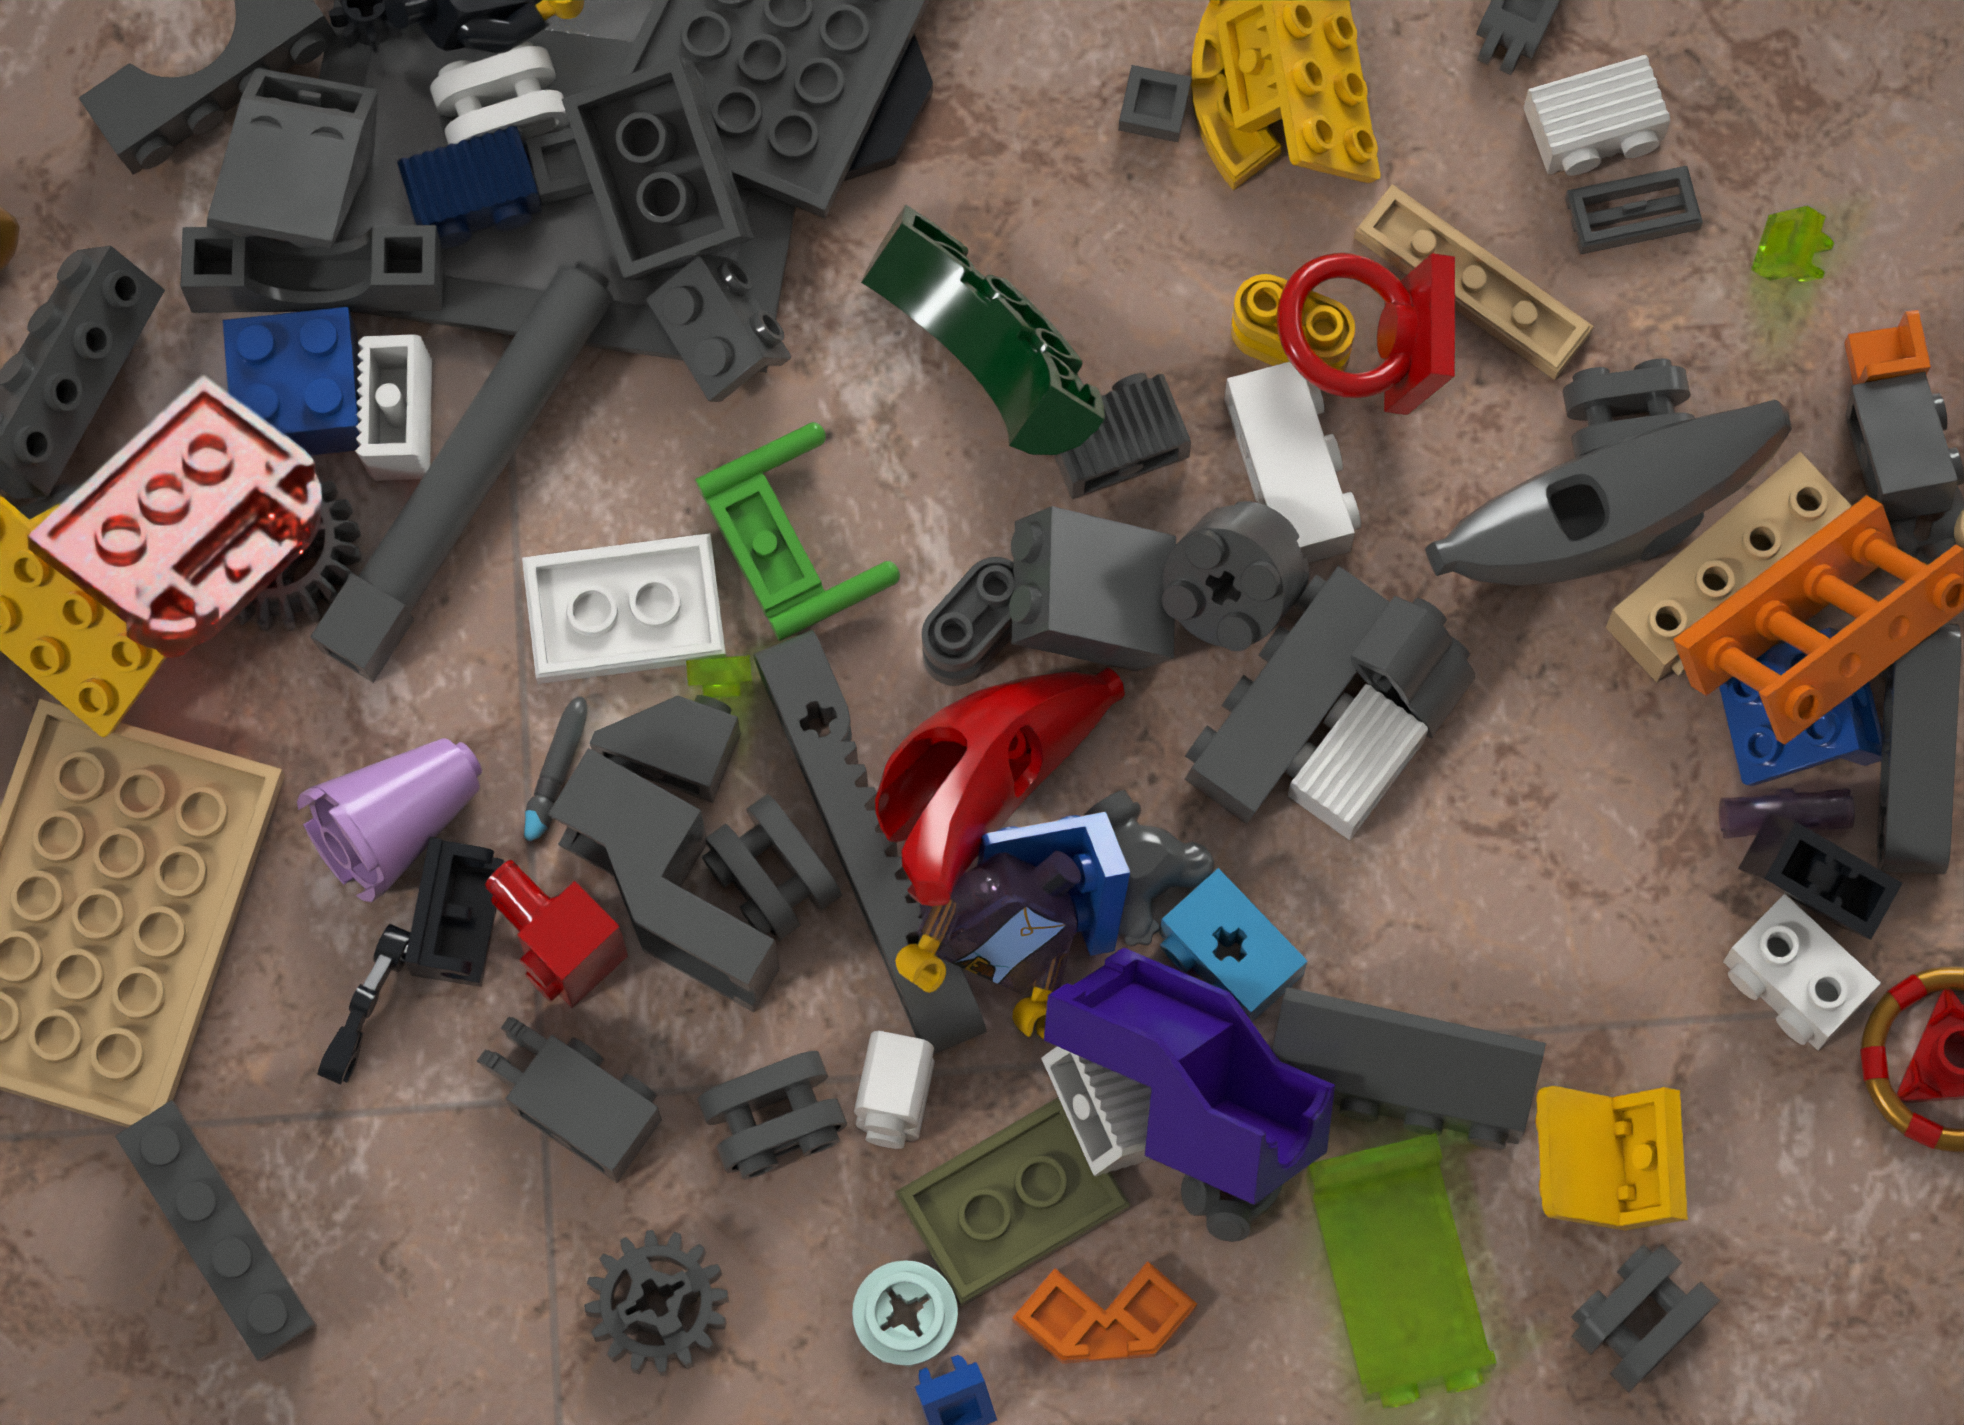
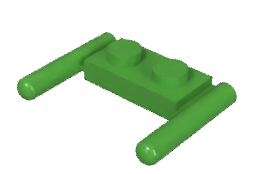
M811 422L695 479L700 494L707 503L709 511L779 641L897 584L900 580V571L896 564L891 561H884L826 591L824 590L818 574L768 480L763 475L823 445L826 434L823 427L816 422Z

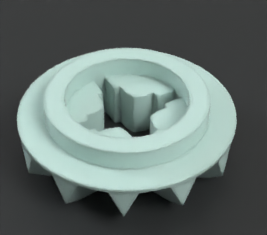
M904 1260L887 1263L874 1270L865 1278L855 1295L852 1316L857 1336L862 1346L883 1363L912 1367L929 1359L936 1358L953 1338L957 1324L958 1308L951 1286L938 1271L920 1262ZM892 1291L897 1299L901 1298L907 1305L915 1301L921 1302L927 1297L930 1299L923 1304V1308L917 1313L919 1331L922 1333V1336L918 1337L914 1330L910 1331L904 1324L898 1325L895 1328L891 1326L884 1332L882 1331V1328L888 1325V1320L894 1315L891 1305L892 1300L888 1292Z

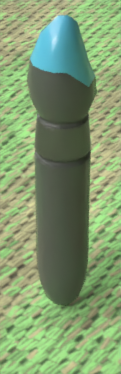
M582 696L571 700L565 708L541 769L534 796L527 803L524 838L529 842L540 838L553 820L548 813L562 789L561 786L565 781L587 719L588 707L586 700Z

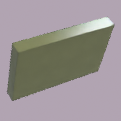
M1059 1097L895 1191L896 1198L942 1276L951 1286L955 1298L961 1307L1130 1209L1129 1201L1111 1172L1094 1177Z

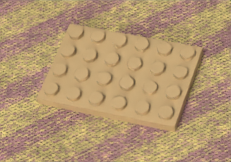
M39 699L0 807L1 1091L126 1128L167 1102L173 1101L285 778L282 769L121 722L113 733L106 737H101L67 707Z

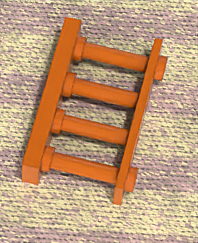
M1866 495L1673 639L1691 687L1707 696L1731 677H1735L1759 692L1776 739L1784 745L1964 610V548L1955 544L1929 565L1898 549L1883 504ZM1878 567L1905 582L1881 601H1877L1853 587ZM1830 603L1856 618L1831 638L1805 624L1807 620ZM1781 640L1807 655L1782 675L1755 660Z

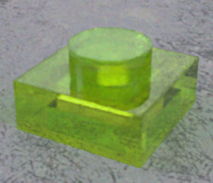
M750 655L686 660L688 686L690 689L702 688L704 696L714 699L740 697V685L754 684L752 658Z

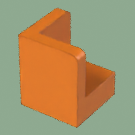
M1918 310L1905 311L1898 327L1848 334L1844 342L1853 385L1926 372L1927 375L1931 368Z

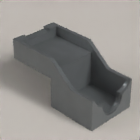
M588 748L548 813L553 819L567 826L558 845L614 876L644 952L746 1009L755 1012L780 969L775 940L681 888L706 846L705 838L707 836L701 810Z

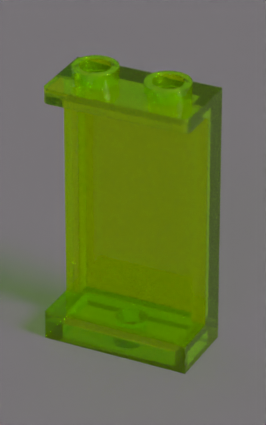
M1436 1133L1313 1162L1307 1167L1305 1174L1364 1403L1380 1399L1383 1409L1421 1400L1420 1389L1445 1384L1447 1393H1457L1485 1384L1483 1374L1491 1373L1497 1365L1494 1350L1489 1351L1441 1173L1440 1164L1443 1157Z

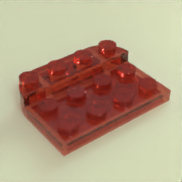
M202 375L27 535L28 549L126 623V636L129 639L148 648L156 649L163 656L176 658L185 655L192 647L198 646L218 634L309 547L321 523V486L315 473V462L304 449Z

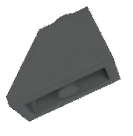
M677 695L594 731L590 746L595 752L640 777L713 803L741 733L738 717L731 715L732 709L727 704L704 695H697L695 701Z

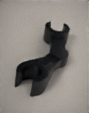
M392 924L385 928L375 949L373 957L375 965L364 984H360L355 990L349 1005L350 1014L346 1024L340 1027L321 1060L317 1075L340 1085L343 1081L348 1083L359 1058L364 1032H361L365 1020L372 1014L379 998V992L391 970L399 972L405 964L410 937L409 931Z

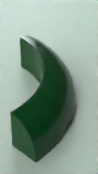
M905 205L874 254L861 283L884 297L920 324L971 372L998 408L1007 428L1009 446L1031 455H1058L1081 446L1098 430L1105 420L1104 405L1098 388L1087 383L1084 385L1077 374L1083 364L1081 358L1055 326L1007 279L994 275H987L986 277L982 275L966 257L969 250L964 244L908 205Z

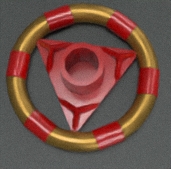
M1964 967L1931 968L1911 974L1887 990L1873 1008L1864 1028L1861 1041L1860 1056L1863 1081L1879 1112L1903 1136L1931 1149L1964 1152V1128L1944 1127L1912 1112L1904 1105V1103L1964 1099V1005L1952 991H1964ZM1942 991L1895 1093L1889 1081L1885 1047L1889 1030L1899 1013L1915 1004L1927 994Z

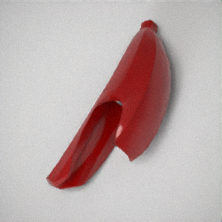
M1108 667L1096 675L1068 671L1028 676L975 691L935 713L922 722L901 742L885 765L875 798V811L880 828L888 841L897 843L906 840L901 850L902 867L912 882V885L907 889L912 898L921 905L943 906L949 903L955 885L979 855L981 837L984 834L999 830L1024 800L1090 734L1110 706L1123 699L1125 696L1124 685L1114 670Z

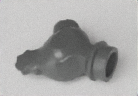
M1121 790L1095 804L1084 816L1102 812L1107 813L1130 871L1118 936H1123L1125 943L1130 947L1137 944L1148 946L1152 942L1153 935L1160 930L1159 924L1152 916V901L1171 887H1198L1213 873L1215 863L1205 846L1193 841L1182 843L1170 832L1159 827L1139 825L1137 820L1142 812L1140 804L1133 802L1126 790Z

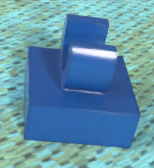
M953 1356L951 1359L955 1370L935 1379H932L927 1367L919 1370L920 1385L915 1386L927 1425H987L997 1421L985 1380L977 1362L967 1365L966 1360L962 1356Z

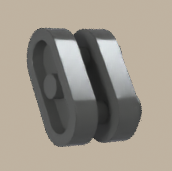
M1661 358L1644 361L1636 365L1634 370L1610 373V370L1605 367L1588 368L1575 373L1572 377L1573 382L1566 385L1562 390L1567 417L1572 420L1588 422V427L1577 431L1571 437L1575 458L1627 437L1671 423L1695 418L1692 414L1675 413L1674 407L1687 401L1691 394L1686 370L1680 366H1672L1669 359ZM1649 412L1650 415L1646 417L1613 421L1612 418L1617 416H1625Z
M989 557L977 562L927 616L922 628L923 662L928 673L936 681L950 686H959L971 682L1012 638V619L1009 613V603L1015 588L1013 561L1002 557Z
M766 794L746 809L755 827L741 837H738L727 824H724L705 838L710 851L704 854L702 859L723 888L733 882L746 899V902L739 906L751 927L765 935L771 932L778 941H781L801 926L792 910L793 907L808 897L822 911L843 895L830 872L782 808L769 794ZM769 847L792 875L790 879L777 888L755 860V857Z
M808 1051L783 1059L715 1086L698 1097L697 1100L708 1125H716L727 1122L733 1135L716 1146L727 1173L740 1171L743 1180L755 1178L779 1166L777 1157L800 1148L804 1156L813 1155L829 1149L840 1142L837 1132L847 1126V1121L838 1099L833 1098L818 1102L812 1089L828 1078L818 1051ZM789 1099L793 1109L792 1112L756 1125L752 1112Z
M1643 1244L1617 1271L1625 1281L1608 1298L1600 1290H1597L1571 1317L1580 1326L1571 1337L1590 1355L1606 1342L1622 1358V1361L1611 1371L1610 1375L1628 1393L1720 1301L1702 1282H1699L1686 1295L1669 1278L1682 1262L1663 1244L1654 1252ZM1651 1296L1668 1314L1640 1340L1624 1322Z

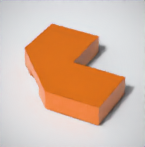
M1147 1261L1109 1307L1104 1310L1055 1268L1012 1317V1321L1062 1364L1146 1358L1157 1355L1197 1308L1198 1303Z

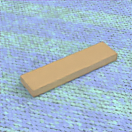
M1393 184L1355 230L1354 238L1406 275L1431 253L1455 256V310L1554 380L1592 333L1593 325Z

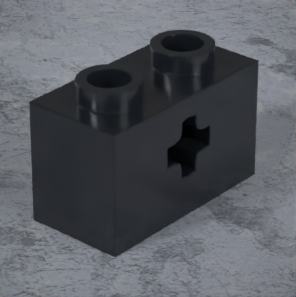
M1770 812L1738 868L1783 895L1786 894L1790 899L1839 927L1870 940L1902 885V882L1796 821Z

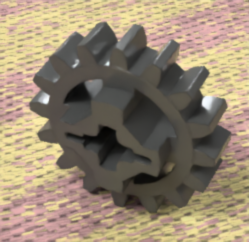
M653 1230L646 1231L645 1246L637 1249L627 1237L621 1239V1248L624 1256L617 1261L612 1256L603 1253L599 1259L606 1272H608L606 1277H589L587 1281L589 1289L600 1295V1300L584 1305L587 1316L603 1319V1322L591 1331L595 1341L600 1342L612 1338L614 1341L607 1353L609 1359L615 1363L623 1358L626 1353L632 1355L631 1369L636 1374L642 1372L647 1361H655L661 1377L668 1375L669 1360L678 1358L687 1369L694 1367L690 1350L697 1346L701 1350L711 1353L714 1345L706 1332L709 1328L725 1329L727 1324L725 1317L713 1311L714 1306H720L729 1302L727 1290L711 1288L710 1286L722 1276L719 1265H710L702 1269L700 1264L706 1255L705 1248L698 1244L688 1253L683 1252V1242L680 1233L674 1232L667 1246L659 1245ZM663 1261L673 1263L686 1270V1272L682 1270L672 1276L653 1270L649 1262ZM628 1274L632 1284L627 1300L616 1305L617 1309L613 1310V1301L617 1287ZM656 1289L662 1297L673 1294L666 1301L669 1312L660 1317H657L652 1309L641 1312L648 1305L645 1296L648 1292ZM701 1296V1306L697 1320L686 1333L682 1325L688 1305L696 1302L697 1297ZM640 1331H645L661 1336L665 1345L653 1346L642 1344L627 1335L630 1334L632 1336Z

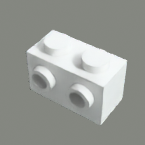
M1786 894L1731 948L1723 961L1731 969L1728 972L1730 980L1743 994L1753 1000L1761 997L1779 1014L1776 1017V1021L1790 1038L1801 1045L1809 1042L1818 1051L1871 997L1881 984Z

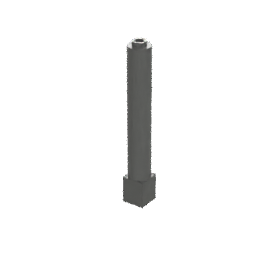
M578 261L574 268L564 264L559 267L359 576L351 573L310 636L321 652L374 683L413 623L414 618L411 612L613 302L614 297L606 289L610 281L600 271L581 261Z

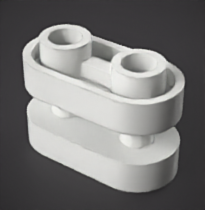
M526 41L508 52L477 62L469 60L452 62L439 71V76L430 85V91L437 112L445 117H457L444 130L448 145L450 143L458 144L461 140H470L474 136L481 137L485 133H494L498 129L505 130L509 126L518 127L522 143L526 145L527 138L560 131L569 124L561 100L564 98L563 94L556 90H543L556 78L549 52L544 47L533 46L531 42Z

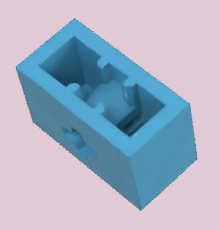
M1219 868L1161 919L1159 934L1165 940L1160 944V947L1171 962L1184 973L1192 968L1206 983L1230 992L1251 1022L1257 1019L1285 993L1286 987H1292L1304 976L1308 961ZM1217 941L1227 948L1235 942L1241 946L1238 958L1239 963L1231 956L1225 957L1222 961L1217 959Z

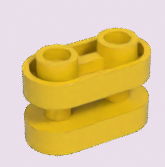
M1260 274L1244 281L1236 292L1231 321V336L1235 345L1244 354L1275 366L1290 362L1282 348L1277 330V307L1283 288L1288 280L1271 274ZM1311 291L1305 300L1302 311V325L1305 337L1312 350L1320 359L1331 367L1344 371L1349 363L1355 335L1354 318L1342 303Z

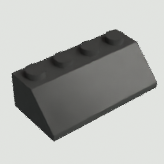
M1286 987L1272 1051L1281 1062L1334 1084L1333 1104L1340 1106L1339 1113L1345 1117L1375 1122L1380 1114L1403 1119V1127L1412 1132L1438 1136L1442 1134L1444 1128L1467 1133V1141L1476 1146L1502 1150L1506 1148L1507 1142L1518 1144L1525 1132L1546 1043Z

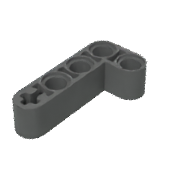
M1944 624L1879 673L1880 677L1885 678L1877 827L1878 869L1883 872L1944 875L1948 869L1951 850L1961 667V631L1958 624Z

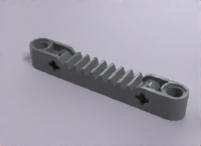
M810 630L754 653V660L764 687L916 1038L924 1039L934 1046V1055L986 1033L983 1017L961 967L951 963L958 958L945 932L939 941L940 945L935 953V956L941 959L946 967L945 979L937 990L931 993L925 992L915 985L914 982L912 983L903 977L897 970L895 960L898 952L909 944H919L922 935H925L931 921L927 918L926 905L916 903L917 901L907 891L912 882L906 880L908 875L902 867V856H897V843L888 841L880 828L875 811L877 792L874 787H868L865 765L858 764L857 747L855 742L851 741V721L848 706L815 632ZM820 718L824 726H829L830 734L819 737L814 729H810L809 721Z

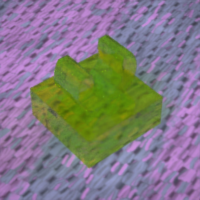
M1808 205L1768 215L1751 270L1769 281L1789 276L1800 282L1822 279L1825 272L1821 268L1814 266L1812 259L1814 253L1832 250L1834 245L1832 239L1827 234L1821 232L1826 216Z

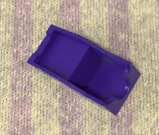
M1123 947L1107 957L1104 966L1074 985L1066 983L1048 995L1044 1041L1151 1087L1144 1156L1255 1205L1327 1153L1335 1085L1281 1062L1230 992Z

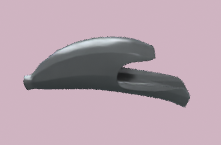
M1774 399L1753 406L1671 423L1627 437L1578 456L1540 473L1487 501L1463 518L1445 539L1434 541L1425 548L1428 561L1436 576L1455 572L1474 581L1521 586L1552 584L1623 569L1655 558L1687 538L1701 524L1704 518V511L1712 508L1741 489L1764 469L1776 455L1792 430L1789 411L1784 405Z

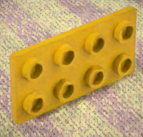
M1244 0L1215 16L1235 130L1252 134L1282 119L1289 160L1292 165L1365 183H1372L1380 179L1381 174L1377 157L1378 145L1373 135L1367 102L1368 90L1362 74L1357 46V29L1353 22L1349 0Z
M0 495V651L99 736L106 737L113 733L173 650L172 641L134 610L144 603L155 585L60 504L29 520Z

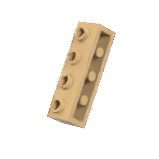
M1799 452L1612 610L1606 629L1656 683L1672 670L1679 677L1686 672L1673 639L1849 509L1851 504Z

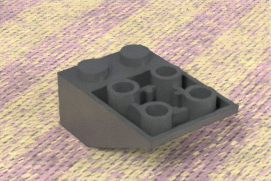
M255 68L240 99L208 213L207 227L228 230L230 233L240 237L261 236L289 241L302 248L323 247L332 249L374 155L378 89Z

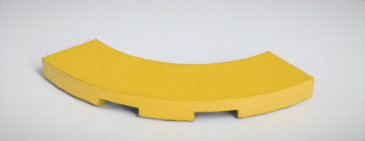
M1209 0L1195 36L1192 54V103L1198 130L1206 150L1219 173L1232 190H1235L1281 154L1282 146L1273 136L1268 126L1252 134L1235 130L1215 16L1244 0Z

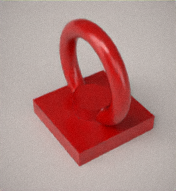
M1352 253L1327 254L1305 263L1287 281L1277 307L1278 335L1290 363L1308 382L1329 394L1345 398H1366L1384 392V412L1408 415L1455 377V256L1431 253L1401 281L1378 262ZM1335 278L1356 280L1372 288L1384 300L1385 307L1381 313L1377 329V349L1379 356L1385 359V361L1375 369L1363 373H1349L1338 370L1320 359L1310 347L1302 325L1303 306L1310 292L1324 281Z

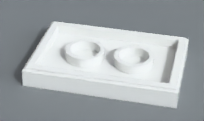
M710 533L522 558L535 674L538 684L727 660Z

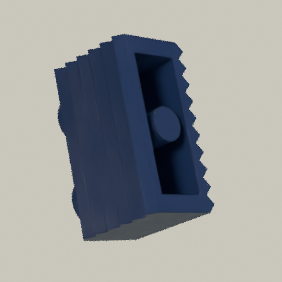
M509 126L505 130L498 129L494 133H485L481 137L474 136L470 140H461L458 144L450 143L446 147H437L434 151L426 150L421 155L414 154L410 158H401L397 161L416 225H436L442 249L462 245L470 240L472 237L471 232L494 225L500 231L520 228L531 221V214L542 212L539 194L517 126Z

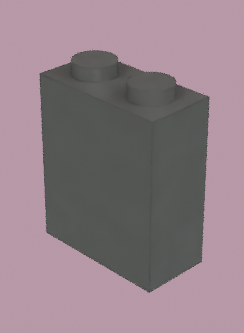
M1054 506L1016 520L1015 532L1011 540V553L1014 558L1013 577L1015 580V588L1009 603V613L1012 619L1011 644L1131 671H1139L1173 659L1175 619L1166 613L1161 598L1164 592V567L1171 550L1176 545V536Z

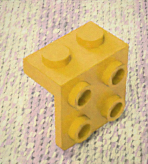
M1549 1086L1538 1090L1535 1123L1539 1140V1192L1542 1198V1208L1546 1216L1553 1219L1624 1231L1688 1220L1680 1090L1661 1087L1615 1097L1558 1086Z

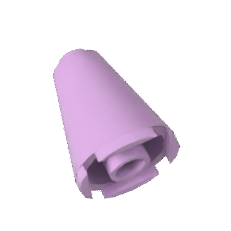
M442 738L310 787L299 795L297 800L298 810L309 804L313 818L303 825L319 855L343 885L355 879L365 888L356 896L362 901L373 902L382 896L427 848L429 837L436 838L479 791L477 776L482 773V769L476 756L467 745L462 742L455 745L450 740Z

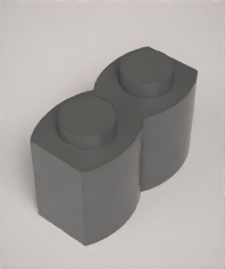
M1394 596L1350 657L1351 662L1360 676L1377 692L1382 693L1387 699L1392 700L1408 714L1423 722L1428 727L1426 736L1433 738L1475 680V672L1467 661L1470 653L1463 644L1450 636L1443 626L1447 619L1438 608L1420 598H1415L1411 603Z

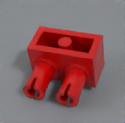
M508 860L502 864L486 881L485 887L493 895L491 899L492 904L519 931L517 936L524 951V955L519 961L527 970L525 976L550 1002L559 995L573 1008L628 957L620 926L576 881L571 883L558 897L550 898L513 860Z

